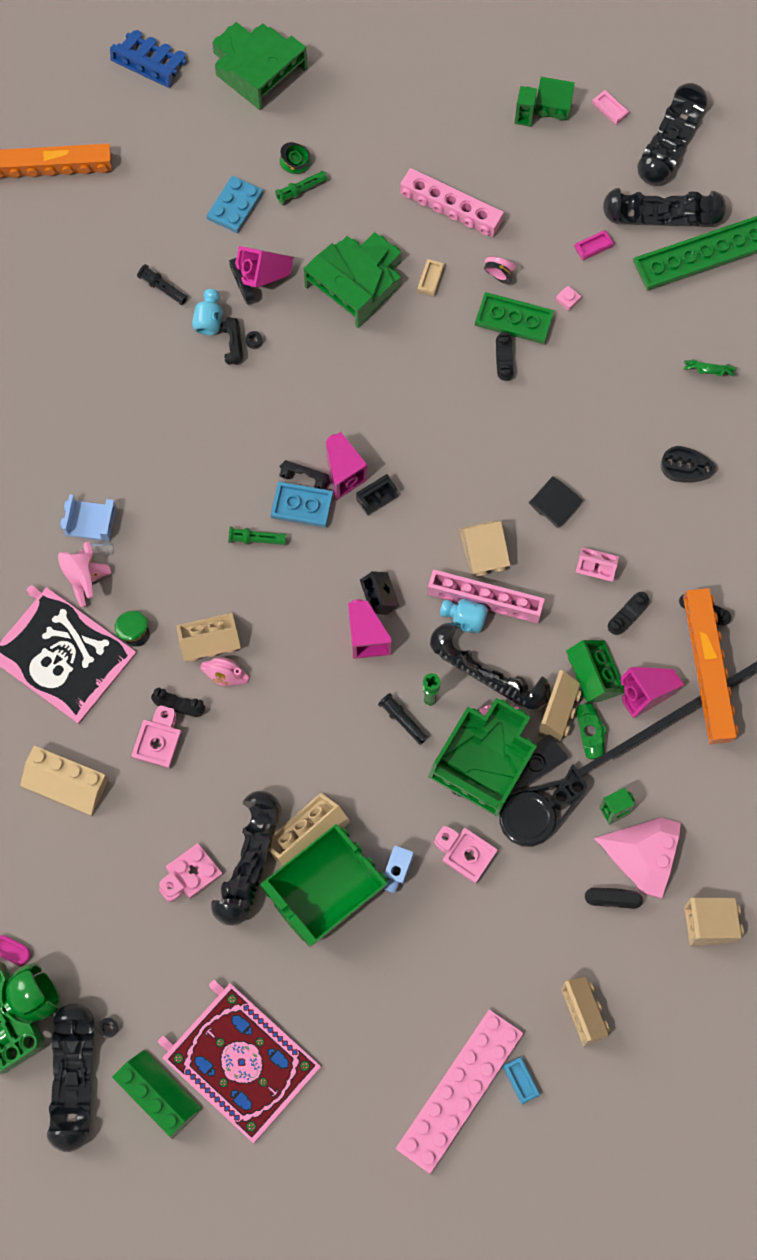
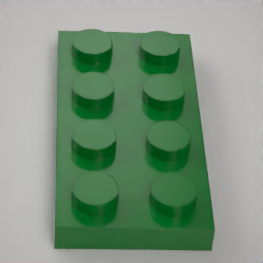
M485 292L475 320V326L500 333L507 332L511 336L544 344L554 310Z

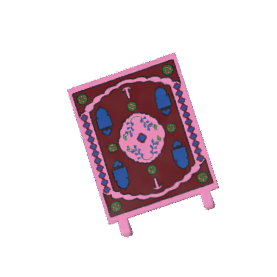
M213 980L209 987L218 997L174 1045L164 1036L158 1040V1043L167 1051L162 1059L252 1143H255L321 1066L234 986L229 984L224 989Z

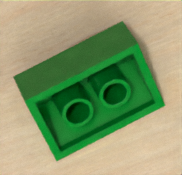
M582 640L566 650L568 660L574 669L576 679L580 683L587 703L601 702L625 693L624 686L621 685L620 674L605 640Z

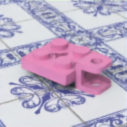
M159 706L155 711L152 722L143 720L131 755L132 758L170 769L182 733L181 730L174 729L177 720L174 709ZM160 740L161 747L154 749L151 743Z
M444 826L434 840L435 846L446 854L442 862L474 884L497 852L496 848L465 827L459 835L451 828ZM442 837H446L448 840L444 841ZM474 852L473 857L475 859L468 861L464 853Z
M197 843L166 866L169 874L160 881L159 892L167 902L174 901L184 893L191 899L220 878L222 872ZM191 867L198 868L197 875L194 873L189 874Z

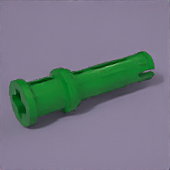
M322 170L298 183H289L287 187L281 190L276 189L275 195L277 200L282 205L291 198L295 199L299 196V193L326 182L327 176Z
M230 526L228 543L234 541L244 542V544L256 542L285 545L286 533L251 531L249 528L234 529Z
M429 673L423 678L424 702L426 705L429 703L428 706L436 703V695L440 690V678L434 673Z

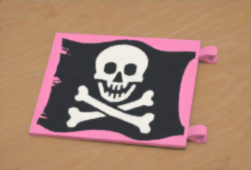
M30 585L27 588V592L36 600L0 642V667L79 724L134 657L136 651L47 587L41 593L34 586Z

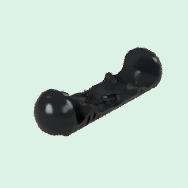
M686 83L679 86L675 91L673 101L666 109L658 133L655 134L650 144L647 145L642 158H640L637 164L638 174L645 183L660 185L669 179L684 150L685 144L707 106V94L701 86L695 83ZM683 113L688 115V118L685 120L680 118L679 115Z
M615 188L605 197L603 210L607 219L615 224L715 226L725 217L727 205L724 197L716 191H711L708 196H702L700 193L692 191L684 196L662 198L659 196H644L641 192L624 195L621 194L620 188ZM628 209L634 210V216H628Z
M444 623L433 631L430 638V647L446 662L518 705H523L528 709L540 710L548 703L551 696V686L545 677L542 676L530 692L523 677L506 678L503 673L475 661L472 658V652L469 650H457L452 643V638L457 629L456 624Z
M267 791L252 792L243 800V805L249 808L251 812V820L242 831L245 840L241 849V859L234 868L230 881H224L221 886V894L224 901L213 900L211 902L213 916L225 925H239L250 915L282 808L278 799ZM264 824H270L269 829L263 831Z
M77 1003L61 1007L53 1019L55 1025L52 1037L54 1080L51 1103L49 1105L50 1126L47 1132V1139L52 1147L62 1152H72L81 1148L89 1137L95 1019L87 1007ZM66 1114H76V1121L67 1122Z

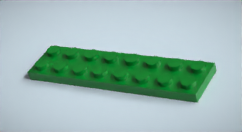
M757 216L635 257L633 263L647 291L757 253Z

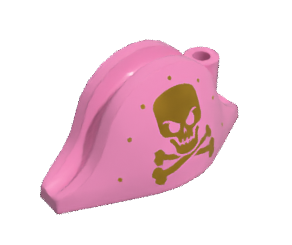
M214 658L210 661L202 662L200 669L214 683L221 686L247 684L250 678L236 662L229 658Z

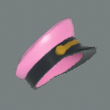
M496 256L486 258L484 270L500 282L511 284L509 275L517 268L516 264Z

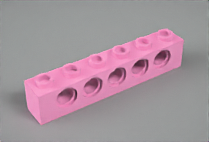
M412 168L409 169L400 183V194L405 198L413 199L422 206L432 208L435 212L442 213L454 221L457 220L468 228H474L483 235L494 237L503 222V211Z
M433 570L428 585V595L457 603L461 599H468L485 605L488 611L537 624L544 603V598L437 570Z

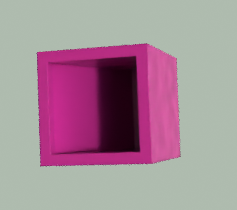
M356 599L348 602L353 659L391 655V638L368 601Z

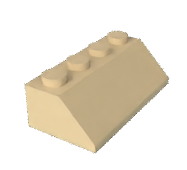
M33 746L25 762L20 787L92 816L106 788L108 779L105 774Z
M320 793L274 833L269 854L282 867L332 826L337 824L340 828H345L350 821L339 805Z

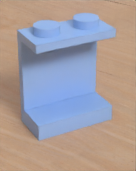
M69 494V499L64 504L65 518L62 517L60 524L65 536L110 541L116 511L114 500L106 499V504L75 501L74 495Z

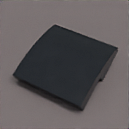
M552 476L528 503L541 516L545 515L558 528L583 500L564 483Z

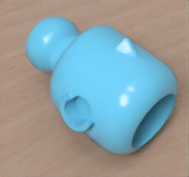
M207 289L203 294L204 301L197 303L195 306L192 327L200 334L215 335L221 327L223 308L217 304L220 299V293L217 290Z
M461 599L458 605L453 604L451 600H444L440 609V615L442 617H452L453 623L457 625V628L475 634L482 631L488 614V608L485 605L468 599Z

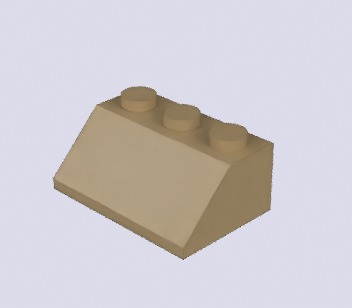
M232 613L176 625L184 661H196L205 656L214 657L219 653H231L241 648Z
M562 670L558 673L539 731V735L545 737L551 735L554 740L561 742L563 736L567 737L570 728L567 722L568 719H573L576 708H573L574 701H579L582 692L578 690L580 683Z
M586 977L565 981L561 990L583 1047L606 1039L609 1036L608 1032H610L607 1021H603L600 1015L602 1008L599 1001H595L592 995L594 988L591 981L587 982Z

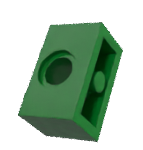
M624 787L603 798L600 810L609 825L630 815L635 805L634 796L630 791L627 792Z

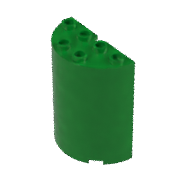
M337 824L260 884L267 897L273 901L275 908L309 947L316 944L387 886L388 882L387 877L382 872L378 873L374 868L376 865L371 858H364L363 850L356 841L352 843L348 838L350 835L344 827L340 828Z

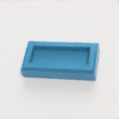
M522 1057L503 1065V1069L521 1105L540 1096Z

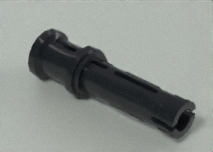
M144 264L139 269L137 277L148 282L150 287L158 288L180 305L186 302L188 296L162 279L160 273H155L149 269L147 264ZM166 287L169 288L171 291H173V292L175 293V295H174L172 292H170L169 290H167Z
M389 693L381 699L378 706L383 707L389 713L391 719H396L419 745L424 743V739H427L428 735L404 712V707L392 698V694Z

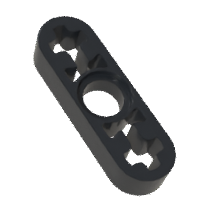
M236 258L228 260L245 303L255 302L251 286L245 285L242 282L241 278L243 275L241 270H238L236 267Z

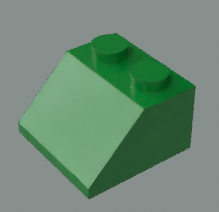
M541 76L534 114L541 117L568 120L575 82Z

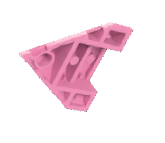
M661 817L594 838L625 875L636 884L641 893L662 899L670 875L681 823Z

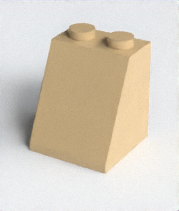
M491 521L459 528L472 574L476 573V576L488 574V570L494 569L495 572L506 570V566H510L501 521Z
M690 898L684 906L690 946L739 942L741 936L744 935L743 925L739 924L738 918L741 915L740 905L736 904L735 898Z

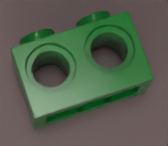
M520 86L514 124L532 126L537 96L536 88Z

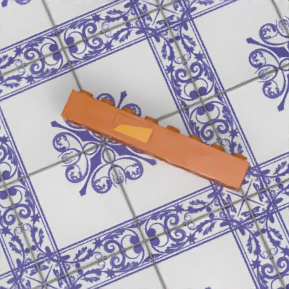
M110 143L0 150V178L35 177L37 175L52 176L55 174L70 175L73 173L87 174L91 172L105 173L112 171Z
M710 588L687 590L683 600L709 745L733 742L737 738L736 736H738V727L734 724L733 720L735 716L734 706L730 704L731 689L729 686L727 687L726 682L728 672L723 665L724 651L720 649L721 634L720 631H717L716 627L718 617L717 613L713 610L714 596L710 594Z

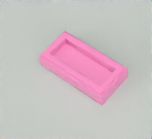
M606 90L592 101V104L616 125L629 115V111Z

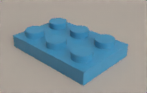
M231 176L206 215L207 220L238 234L261 198L263 189L235 176Z
M278 482L271 518L326 528L333 491Z

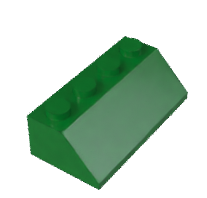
M145 1049L127 1061L112 1076L171 1139L202 1110V1107Z

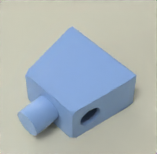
M394 845L384 873L388 879L384 890L395 894L399 883H405L415 857L414 852ZM395 868L401 869L398 876L393 875Z

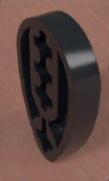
M683 446L669 448L661 460L663 474L675 482L692 483L711 478L716 469L715 464L705 455ZM668 459L672 460V465H668ZM677 461H681V467L677 466ZM686 463H690V469L686 468ZM705 466L708 467V472H705Z

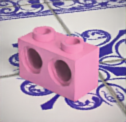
M582 547L576 573L613 582L619 556Z

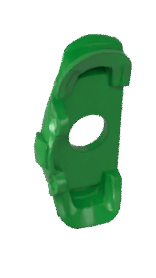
M692 359L684 360L686 366L683 370L697 368L700 374L707 373L722 376L726 373L734 377V371H736L737 367L730 364L703 363Z
M582 704L577 707V719L586 757L594 760L605 752L604 744H606L607 728L601 721L600 716L597 715L592 704ZM587 726H593L596 729L593 736L585 735L584 729Z

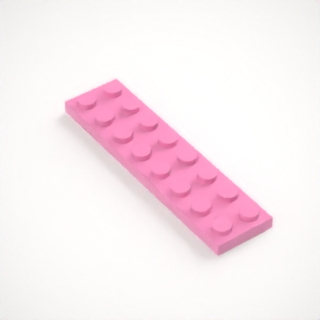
M488 1010L396 1147V1150L431 1174L522 1037L523 1032L491 1010Z

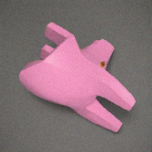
M89 542L84 543V550H79L78 554H70L68 552L58 554L59 566L65 577L72 584L80 607L86 606L84 591L87 598H92V583L111 574L107 564L92 562L93 551Z

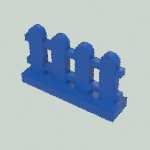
M134 30L131 34L127 33L126 40L122 44H113L110 47L111 61L168 88L173 84L172 75L176 76L179 66L186 64L185 52L177 51L173 54L171 53V46L168 44L158 47L154 37H148L146 40H143L142 33L139 30ZM137 44L141 45L136 51L133 50ZM151 51L155 52L151 58L147 57ZM166 58H169L170 60L165 65L162 64Z

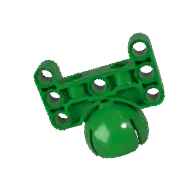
M0 962V1074L13 1069L43 1048L44 1038L37 1025L33 1024V1022L51 1017L61 1005L59 1003L58 991L52 980L35 963L26 964L18 968L10 976L5 964ZM33 1037L35 1042L34 1046L31 1048L29 1041ZM14 1049L17 1050V1056L15 1059L12 1056V1052Z

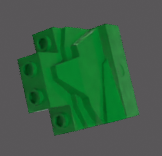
M235 22L212 42L213 53L220 58L215 64L216 76L259 110L262 109L261 98L298 65L304 70L308 69L306 46L292 35L285 39L274 29L267 27L263 23L254 28L252 33H250L239 23Z
M376 232L361 246L357 240L346 236L337 244L331 243L303 268L305 287L308 289L313 284L353 315L355 317V325L359 328L401 286V276L396 270H393L401 262V251L397 246L391 245L384 236L378 235Z
M498 698L494 700L485 716L479 710L467 707L435 759L428 778L497 817L537 747L532 740L521 737L531 717L525 711L515 709L507 701Z

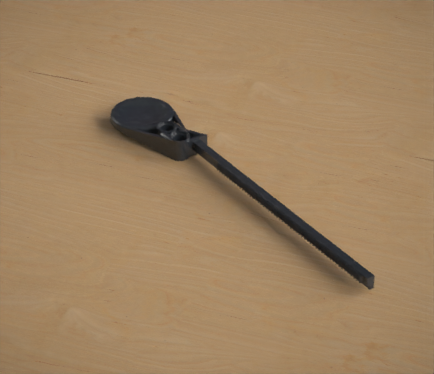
M757 661L726 680L727 687L729 686L730 689L734 688L735 685L737 686V684L743 683L744 680L746 681L747 678L749 679V676L752 677V674L755 675L757 673ZM701 696L577 770L572 764L563 781L523 790L511 795L499 813V824L503 834L512 843L521 847H534L544 843L553 835L583 798L587 789L586 781L582 778L583 776L609 760H615V757L618 759V755L621 757V754L624 755V752L627 753V750L630 751V748L633 749V746L636 748V744L639 746V743L642 744V741L645 742V739L648 740V737L651 738V735L654 737V733L657 735V732L660 733V730L663 731V728L666 729V726L669 728V724L672 726V723L675 724V721L678 722V719L681 720V717L684 718V715H690V712L693 713V710L696 711V708L702 707ZM578 785L582 791L576 792L572 787ZM556 789L550 801L545 796L536 793ZM561 795L566 801L559 802L556 800V796ZM570 806L556 824V813L554 808L557 810H563Z

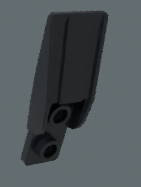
M547 735L536 744L537 747L511 793L518 788L521 790L535 783L568 759V756L551 735Z

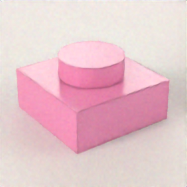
M567 286L556 296V301L568 311L581 300V296L570 286Z

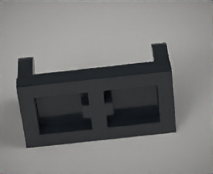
M386 474L356 492V501L368 516L398 498L399 495L396 492L398 489L389 478V475Z

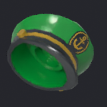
M294 142L285 143L281 147L279 162L285 171L299 174L308 170L311 165V157L306 147Z
M127 611L121 614L115 623L117 636L131 646H142L149 639L147 618L138 611Z

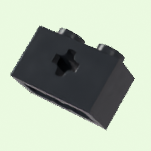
M372 571L360 579L366 601H368L375 614L387 615L399 607L388 572Z

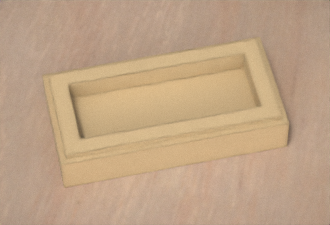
M427 259L417 292L435 296L444 269V263Z

